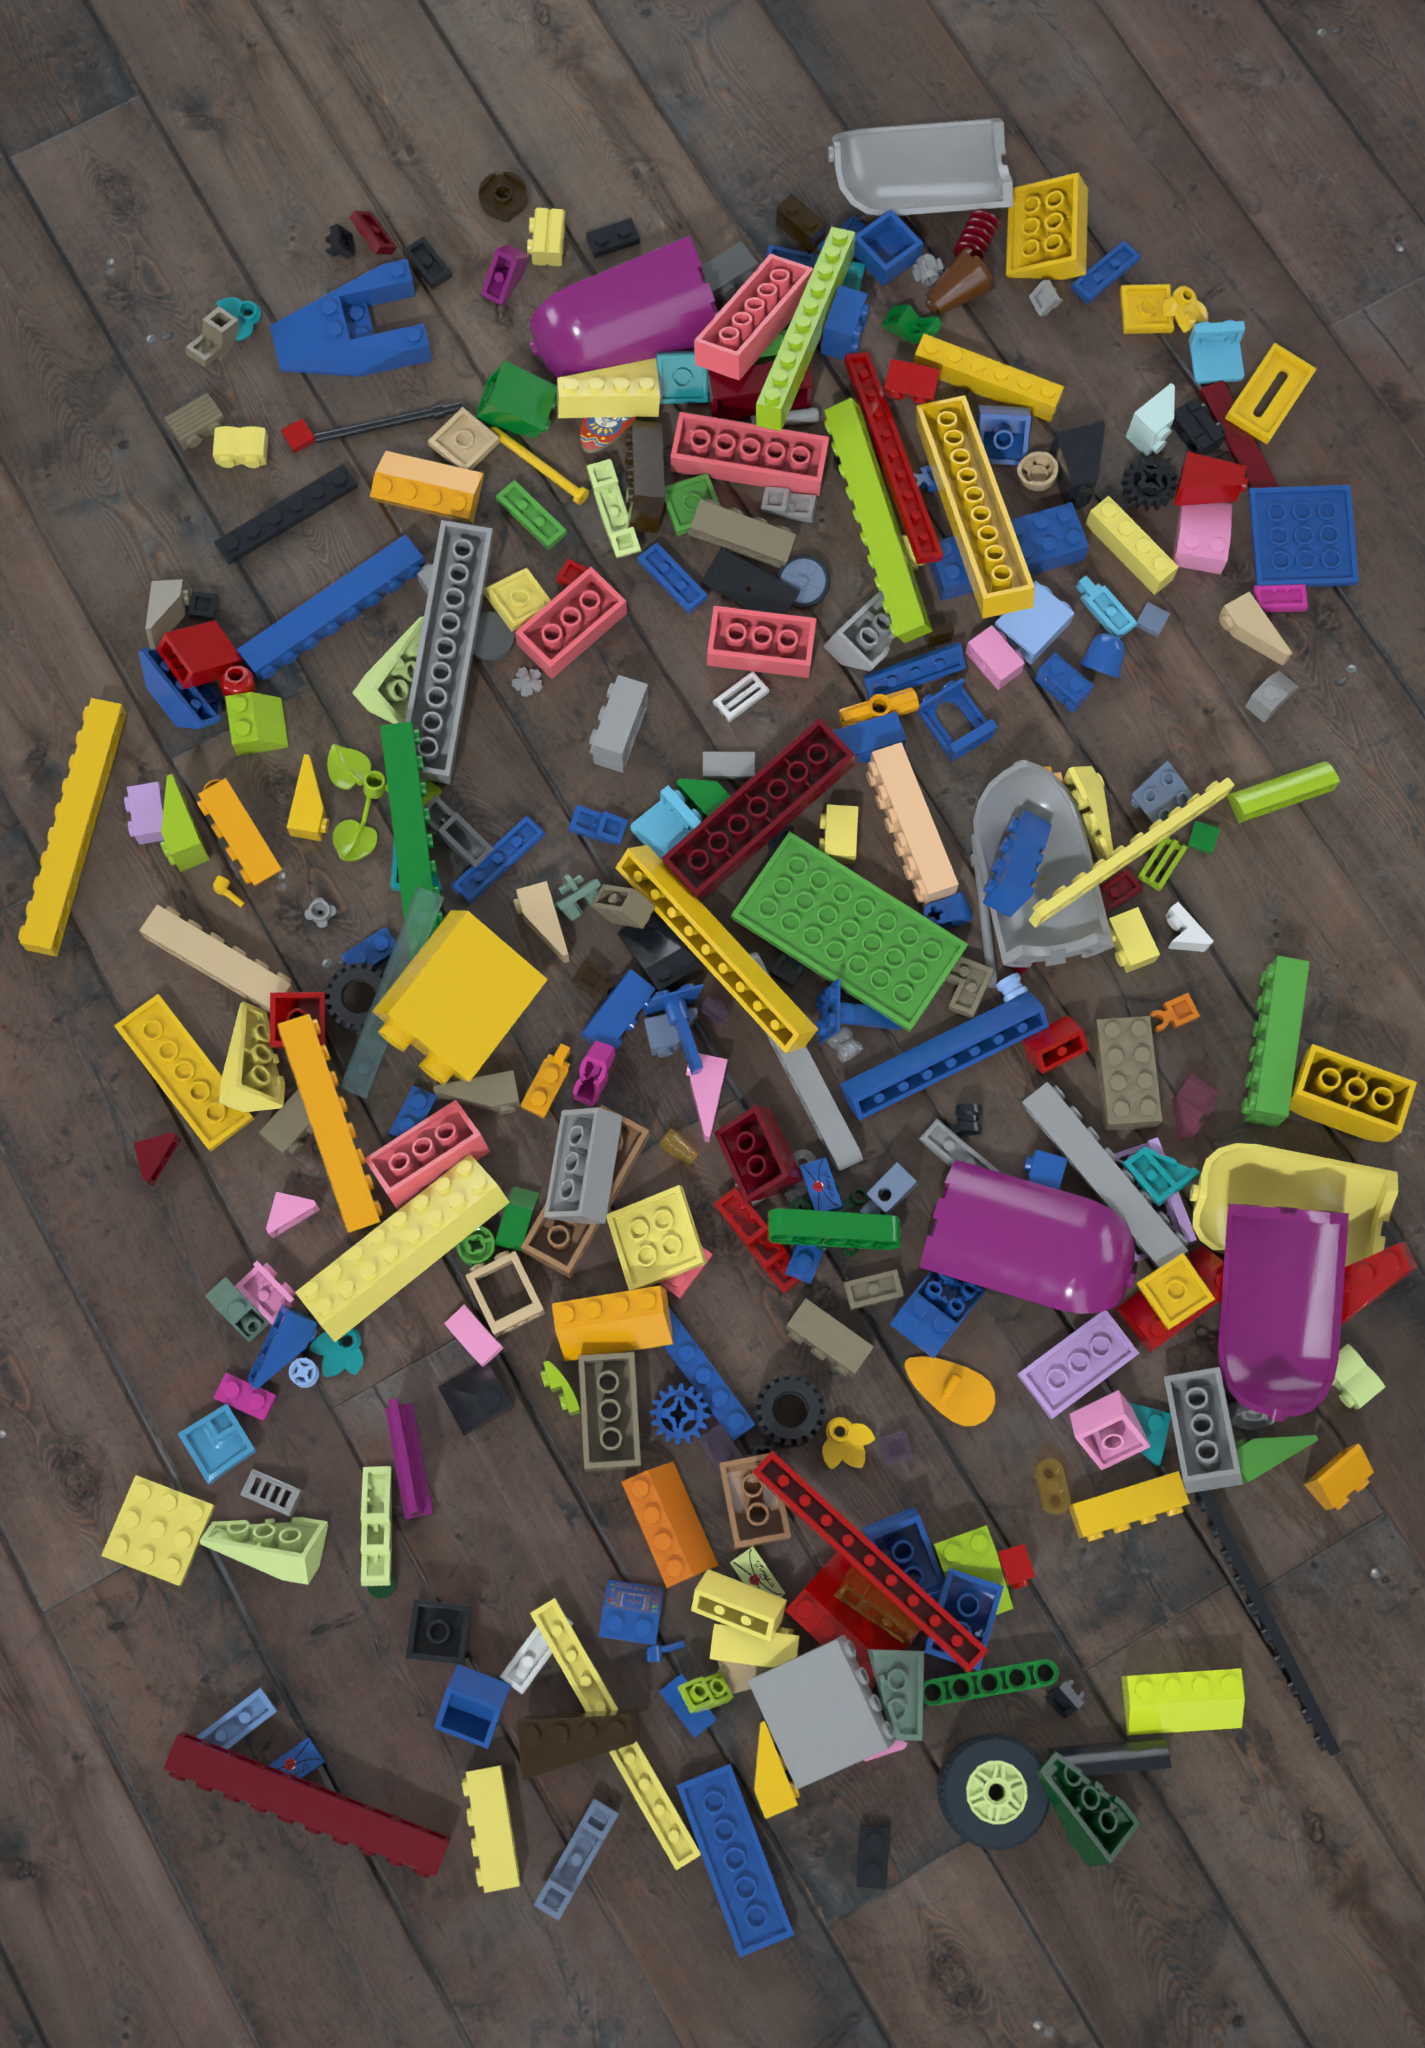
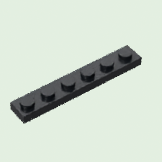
M344 464L217 539L214 541V544L227 564L231 565L357 489V483Z

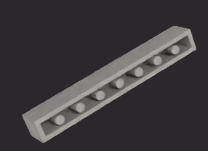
M1047 1082L1022 1102L1023 1108L1062 1155L1067 1158V1161L1106 1207L1111 1208L1127 1224L1135 1243L1157 1269L1181 1253H1184L1185 1256L1188 1254L1186 1246L1189 1244L1179 1232L1176 1234L1172 1232L1168 1227L1171 1224L1169 1219L1162 1211L1157 1213L1150 1204L1153 1201L1143 1189L1140 1192L1132 1184L1135 1182L1134 1177L1126 1168L1121 1170L1115 1163L1118 1160L1108 1147L1106 1149L1102 1148L1097 1142L1100 1140L1098 1134L1091 1126L1086 1128L1080 1121L1083 1118L1074 1106L1070 1108L1063 1101L1066 1097L1057 1085L1051 1087Z

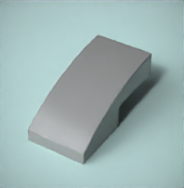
M765 487L761 511L785 519L813 523L818 499L816 495L791 493L790 488Z

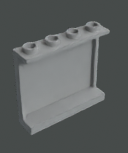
M845 1634L748 1680L797 1789L880 1753L895 1743L893 1728L888 1721L885 1722L881 1713L882 1706L876 1694H872L868 1685L869 1677L863 1667L859 1666L855 1657L856 1649L853 1643L847 1640Z

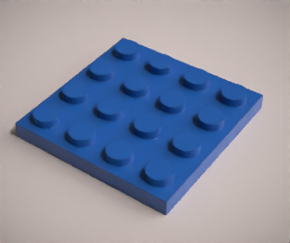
M1351 485L1249 489L1248 501L1255 586L1305 584L1306 587L1353 586L1358 584Z

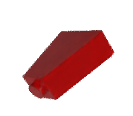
M1187 451L1180 472L1174 505L1186 506L1236 502L1239 493H1244L1249 478L1245 477L1247 466Z

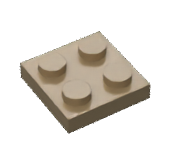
M462 407L428 440L431 448L453 466L472 470L500 443V439Z

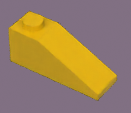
M304 754L287 829L290 836L321 841L323 833L327 834L329 818H327L313 763L310 756Z

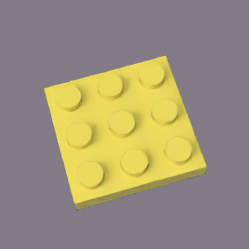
M680 1185L611 1212L606 1216L629 1291L649 1287L707 1264L684 1189Z
M135 1475L101 1556L182 1586L215 1505Z

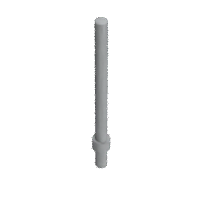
M972 834L973 854L970 855L971 866L974 867L984 960L985 966L994 969V974L988 988H995L998 980L989 906L983 904L986 895L983 892L985 885L975 846L974 834Z

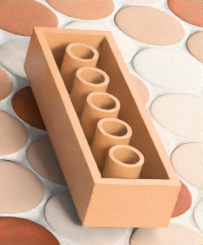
M902 742L872 752L870 762H868V771L866 772L867 781L870 787H875L877 806L879 810H884L887 817L884 819L886 829L894 835L896 854L898 857L902 856L905 863L903 865L904 874L907 880H912L914 889H912L914 899L917 904L921 903L924 910L927 904L956 894L959 884Z

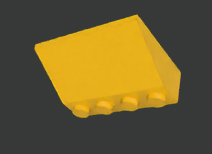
M1079 173L1013 188V207H1008L1007 277L1064 280L1086 275L1088 187Z

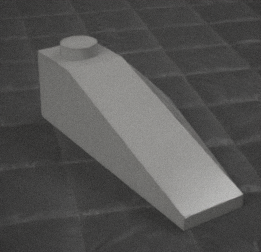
M879 591L823 646L841 665L871 671L887 656L894 636L889 626V623L892 622L890 614L885 612L882 605V600L885 599L882 591Z

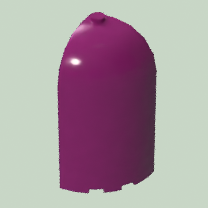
M687 236L567 286L549 296L536 308L530 319V332L534 341L529 343L535 357L540 355L544 366L553 379L557 380L559 377L656 358L657 361V352L695 350L694 340L719 312L715 306V299L709 282L703 283L702 281L705 280V276L691 237Z
M959 1160L954 1161L945 1180L943 1199H938L933 1218L937 1219V1222L935 1221L930 1235H927L920 1268L1057 1310L1078 1314L1100 1313L1114 1308L1123 1299L1127 1288H1133L1137 1273L1132 1271L1135 1262V1241L1127 1224L1111 1208L1082 1196Z
M1228 1204L1218 1341L1219 1367L1228 1391L1240 1405L1255 1412L1267 1414L1269 1420L1285 1421V1417L1299 1416L1313 1411L1326 1398L1335 1380L1339 1360L1349 1213L1302 1210L1279 1206L1266 1207L1249 1204Z

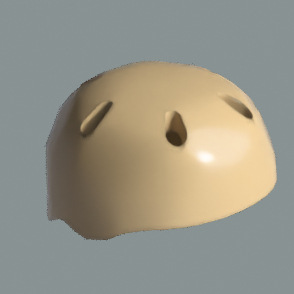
M1047 452L1030 453L1019 462L1017 467L1018 477L1027 489L1045 491L1057 479L1058 462Z

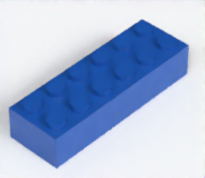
M1072 502L1011 519L1030 575L1085 560L1089 545ZM952 536L938 540L944 556L940 562L927 564L940 600L945 601L972 593L973 589L955 537Z

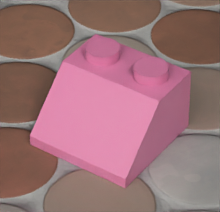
M1119 1390L1070 1413L1075 1438L1101 1470L1151 1447L1132 1406Z

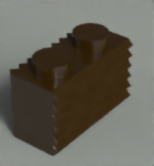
M790 194L777 206L776 226H779V229H783L786 235H790L793 241H797L800 247H804L807 253H812L826 239L828 224L793 194Z

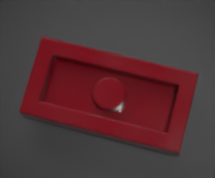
M354 210L349 218L356 226L357 232L369 244L370 250L378 255H393L397 247L373 213L370 211Z

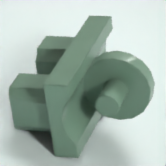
M565 874L563 876L565 884L559 887L558 890L561 895L569 890L571 893L554 904L557 911H562L570 921L582 915L583 912L576 901L584 897L589 906H591L599 892L598 887L601 886L598 879H592L578 888L577 885L584 882L583 877L578 875L572 879L569 874Z

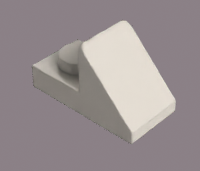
M1179 902L1169 909L1166 914L1167 922L1173 930L1179 931L1181 934L1170 943L1168 948L1205 952L1213 943L1210 936Z

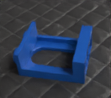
M963 678L957 682H954V680L948 682L941 688L942 691L935 695L931 693L925 696L920 701L917 713L951 762L956 761L995 737L998 728L993 719L989 721L985 719L963 688L965 682ZM944 702H951L958 706L974 728L973 731L955 742L936 716L937 707Z

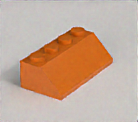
M674 1461L649 1469L622 1481L623 1488L667 1589L700 1575L708 1569L711 1570L719 1566Z

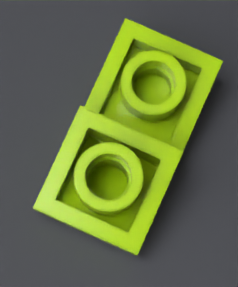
M543 1362L545 1370H541L540 1373L544 1387L550 1386L552 1392L563 1389L564 1393L558 1394L563 1411L568 1409L570 1416L581 1413L577 1399L567 1380L551 1362Z
M721 1672L706 1678L701 1676L677 1687L691 1714L720 1706L734 1698Z

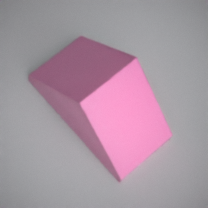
M276 1192L266 1230L272 1238H275L320 1211L314 1200Z

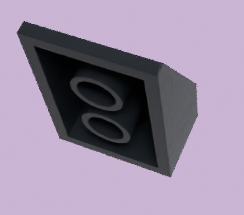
M655 911L651 913V917L643 929L629 926L617 933L647 982L656 988L654 993L663 990H669V993L673 992L704 973L705 965Z

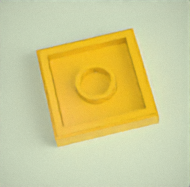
M1170 284L1121 285L1120 298L1123 334L1173 333V317L1166 318L1162 315V305L1166 299L1171 297Z
M1181 1253L1136 1283L1167 1330L1215 1300L1184 1253Z

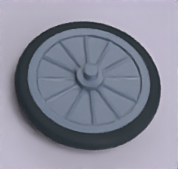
M797 555L788 559L786 565L781 566L777 574V579L800 591L793 604V607L810 608L817 605L825 598L830 587L828 569L819 559L810 555Z

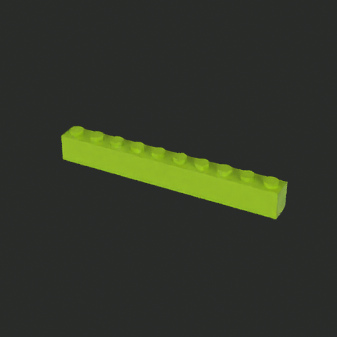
M831 227L756 403V426L777 431L782 430L823 332L838 286H842L854 258V231Z
M849 398L824 410L827 417L824 424L828 433L833 436L834 442L831 443L835 455L839 456L841 464L838 465L842 477L847 480L848 486L845 489L849 499L854 501L855 509H853V514L857 523H861L863 529L860 532V536L864 545L868 546L870 554H867V558L871 567L876 570L875 583L879 591L883 592L885 598L882 600V605L885 612L890 614L892 620L889 623L890 630L894 637H898L906 643L933 630L860 406L853 398Z

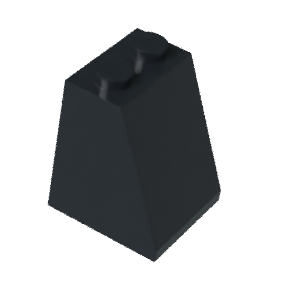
M1104 421L1055 432L1049 453L1058 462L1056 482L1063 503L1072 502L1075 509H1081L1090 504L1098 481L1105 431Z

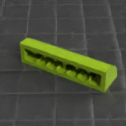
M1323 761L1227 795V798L1238 823L1334 791L1340 783V779L1334 768L1328 762Z

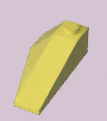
M1093 766L1071 767L1068 769L1062 783L1066 786L1077 804L1088 842L1098 861L1102 858L1107 861L1111 858L1113 845L1103 778L1099 773L1095 772Z

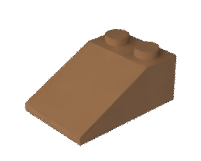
M768 1454L719 1463L735 1550L791 1538L785 1504L752 1474Z

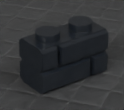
M1193 398L1186 402L1185 405L1174 410V420L1171 427L1190 452L1206 456L1222 445L1225 438L1224 428L1219 422H1214L1208 407L1204 403L1200 404L1196 398Z

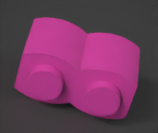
M595 1041L580 1065V1077L573 1089L574 1100L589 1106H593L597 1102L608 1082V1071L615 1059L614 1047L599 1041Z

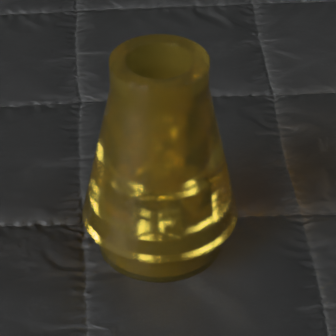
M672 1127L658 1143L663 1148L661 1151L685 1162L689 1166L699 1155L679 1130L675 1131Z

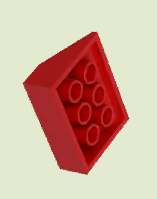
M838 1553L827 1562L784 1610L820 1646L845 1634L847 1640H850L856 1649L855 1657L859 1666L863 1667L867 1672L870 1690L876 1685V1680L867 1649L906 1650L922 1631L903 1613L896 1614L892 1603Z

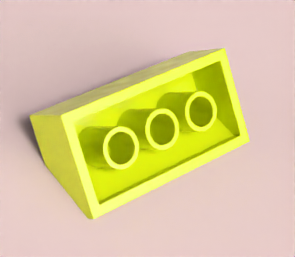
M1242 1669L1121 1676L1127 1735L1242 1728L1245 1701Z

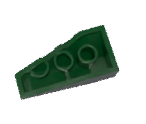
M1052 1752L1037 1770V1774L1071 1845L1088 1867L1111 1864L1141 1823L1123 1800L1103 1790V1786L1097 1781L1092 1782L1082 1774V1770L1059 1753Z

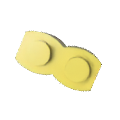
M230 426L215 428L213 457L216 464L224 468H232L240 464L249 468H258L261 465L267 464L268 435L265 428H237Z

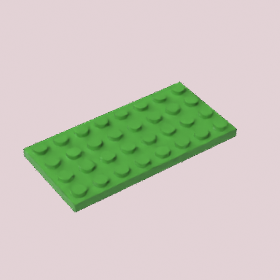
M790 831L731 915V919L831 983L841 979L840 988L908 1032L912 1031L968 946L966 942Z

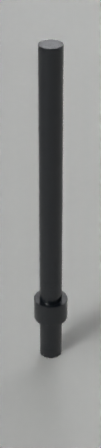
M462 401L447 405L439 403L432 405V408L314 433L316 443H322L431 418L439 420L445 418V415L457 413L463 405Z

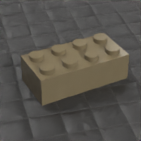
M1150 1016L1097 1019L1092 1026L1103 1131L1157 1128L1163 1120Z
M634 1352L578 1356L585 1472L641 1468Z

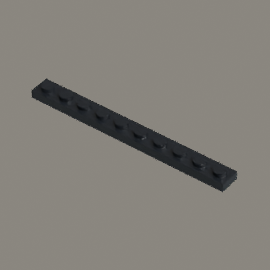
M1211 1491L1196 1492L1198 1496L1194 1497L1198 1509L1201 1513L1206 1511L1211 1521L1206 1523L1214 1539L1219 1537L1224 1547L1220 1549L1224 1561L1227 1565L1232 1563L1237 1573L1233 1575L1237 1587L1240 1591L1245 1590L1250 1599L1246 1602L1253 1618L1258 1616L1263 1625L1259 1630L1266 1644L1272 1643L1276 1654L1272 1656L1280 1671L1285 1669L1290 1679L1286 1681L1293 1698L1298 1696L1303 1705L1299 1709L1307 1725L1312 1723L1317 1733L1313 1735L1320 1752L1325 1750L1329 1756L1341 1752Z

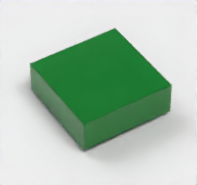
M1195 821L1187 847L1212 855L1220 828Z

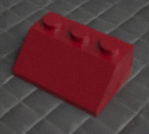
M755 1105L714 1132L745 1203L781 1194L804 1180L772 1109Z

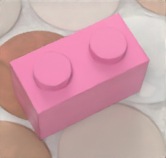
M992 625L969 641L965 652L997 690L1021 674L1025 664L1021 653L1016 649L1013 650L1007 643L1006 636L1000 630L997 631Z

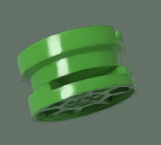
M483 1226L478 1227L456 1245L460 1258L470 1266H475L479 1263L486 1265L493 1259L496 1253L494 1237Z

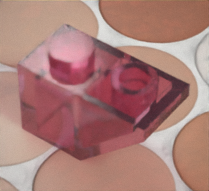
M1194 1074L1188 1078L1172 1100L1178 1136L1182 1140L1189 1134L1194 1137L1203 1125L1199 1122L1200 1118L1204 1113L1209 1116L1218 1104L1214 1099L1219 1092Z

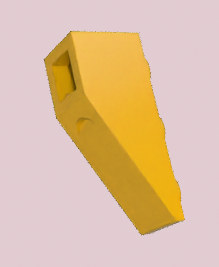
M762 1721L759 1725L754 1792L764 1818L767 1819L797 1806L796 1798L800 1797L794 1781H788L785 1770L788 1768L781 1753L777 1754L774 1746L775 1740L769 1727L766 1726L765 1721Z

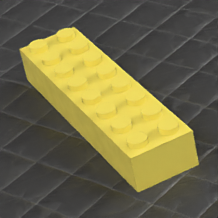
M469 1154L295 1293L333 1341L336 1342L510 1202L498 1184Z

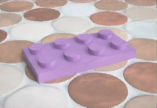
M1106 1310L1097 1314L1019 1372L1017 1376L1048 1417L1053 1419L1137 1356L1139 1352Z

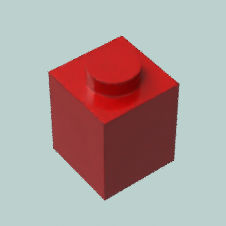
M1025 1544L997 1552L1006 1585L1012 1584L1014 1590L1030 1585L1028 1579L1034 1578L1035 1574Z

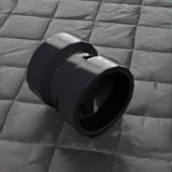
M970 1103L956 1105L955 1115L959 1121L955 1124V1133L964 1136L982 1134V1124L979 1122L982 1115V1106Z

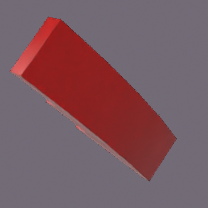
M736 1187L714 1203V1206L783 1294L801 1281L785 1274L791 1258L781 1244L768 1240L767 1224L749 1203H745Z

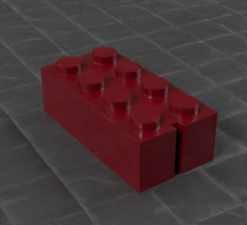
M774 361L752 365L740 380L714 371H708V402L711 417L735 420L750 418V416L756 415V403ZM810 365L806 370L790 410L811 408L813 381Z

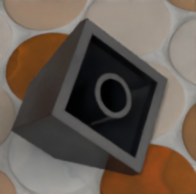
M489 1363L484 1367L478 1364L438 1386L464 1436L513 1409Z

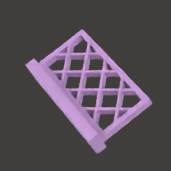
M1157 1137L1149 1140L1147 1143L1114 1155L1118 1159L1116 1162L1123 1165L1124 1161L1120 1160L1121 1158L1128 1156L1127 1159H1129L1143 1147L1152 1149L1161 1156H1165ZM1137 1183L1136 1188L1140 1192L1141 1190L1138 1189L1140 1185ZM1177 1192L1163 1203L1167 1210L1165 1216L1167 1218L1169 1216L1172 1223L1168 1227L1175 1231V1234L1179 1232L1188 1244L1191 1245L1196 1243L1197 1239L1180 1194ZM1135 1251L1134 1263L1148 1259L1144 1253L1137 1255Z

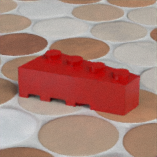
M1406 1242L1398 1243L1345 1267L1341 1326L1418 1268Z

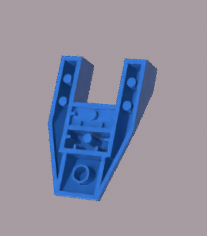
M404 259L382 264L271 324L270 329L280 371L361 377L432 361L424 324L374 334L368 311L369 306L415 296L408 260Z

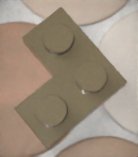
M961 956L945 980L957 985V989L949 1004V1010L973 1019L993 977L994 969Z

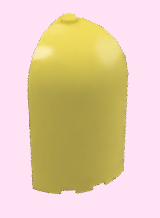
M1231 1144L1218 1148L1205 1160L1198 1185H1192L1190 1201H1195L1192 1227L1201 1242L1212 1250L1225 1255L1228 1204H1249L1266 1207L1279 1206L1302 1210L1349 1213L1346 1267L1384 1250L1386 1237L1380 1235L1383 1221L1389 1222L1391 1211L1398 1195V1172L1259 1144Z

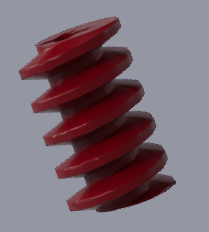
M983 209L973 210L962 230L961 236L958 238L957 244L954 246V256L957 257L964 248L968 247L973 250L969 253L973 258L978 256L982 260L985 255L984 252L988 250V245L991 243L992 237L1000 225L999 219Z

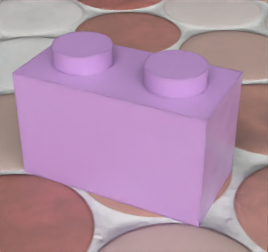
M152 782L127 787L128 796L124 797L126 811L131 813L132 821H128L130 836H134L139 845L163 841L161 827L165 798L159 782Z

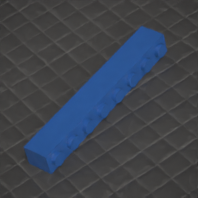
M406 535L402 536L239 647L237 651L243 659L242 662L252 672L258 682L271 678L279 668L285 664L293 663L298 655L305 650L315 648L321 639L327 635L335 634L340 629V626L348 621L357 619L361 612L368 607L376 606L388 593L398 591L403 583L410 578L418 577L417 573L425 566L424 557Z
M1028 991L841 1083L840 1087L846 1104L858 1120L866 1118L1048 1028L1049 1024L1044 1007Z

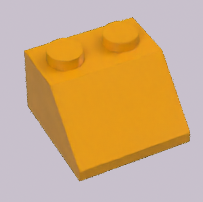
M1358 1443L1344 1448L1303 1485L1325 1510L1333 1509L1334 1507L1336 1510H1339L1349 1502L1350 1499L1347 1496L1353 1490L1359 1492L1370 1483L1368 1477L1374 1471L1363 1448Z

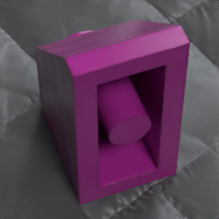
M509 244L496 248L481 295L501 306L504 305L521 280L530 255Z

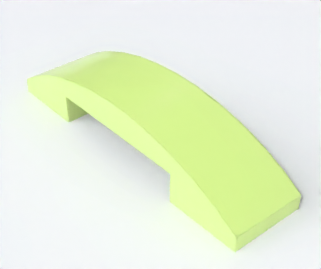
M611 459L587 465L597 506L616 558L641 552L634 527L628 528V513Z

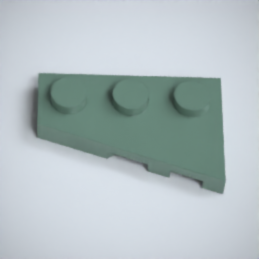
M867 1649L885 1718L891 1724L895 1737L893 1739L922 1741L924 1651Z

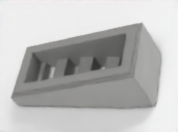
M252 1469L240 1495L292 1517L304 1491ZM258 1477L262 1480L254 1495L250 1492ZM269 1482L271 1486L265 1499L260 1498L266 1483ZM276 1487H281L275 1503L270 1502ZM286 1491H290V1496L283 1508L280 1504Z

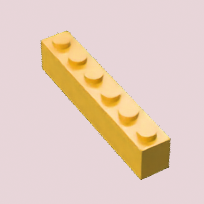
M926 334L923 335L914 356L913 364L940 369L939 380L1010 407H1029L1031 415L1049 422L1053 419L1064 386Z

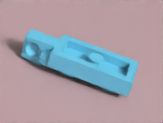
M1087 576L1078 581L1076 588L1082 595L1080 599L1111 635L1121 638L1136 627L1137 621L1105 585L1101 586L1098 583L1095 586Z

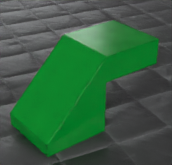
M906 304L892 306L881 326L913 344H919L924 334L935 337L943 323L938 317L920 318L913 308Z
M516 1186L513 1187L508 1198L510 1203L505 1207L495 1241L496 1245L522 1251L521 1246L529 1234L531 1218L538 1204L540 1193Z

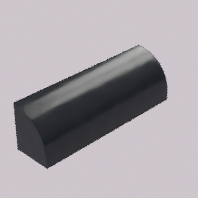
M1164 1738L1048 1747L1049 1756L1052 1752L1059 1753L1082 1770L1084 1776L1172 1768L1168 1746Z

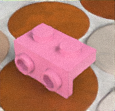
M256 1261L253 1264L255 1267L235 1287L273 1324L282 1304L291 1308L298 1304L293 1298L296 1293L286 1282L280 1285L274 1279L278 1274L267 1262L262 1266Z

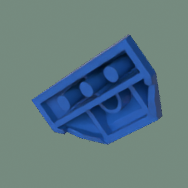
M150 647L140 649L139 656L146 689L176 727L202 729L221 721L223 698L210 682L184 689L156 649H150Z

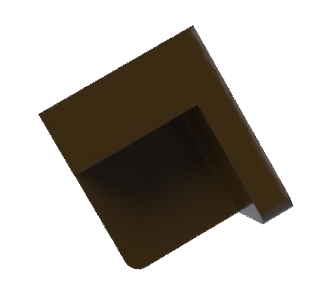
M942 612L929 615L928 618L933 631L923 635L926 646L931 647L952 641L954 633L952 623H946Z

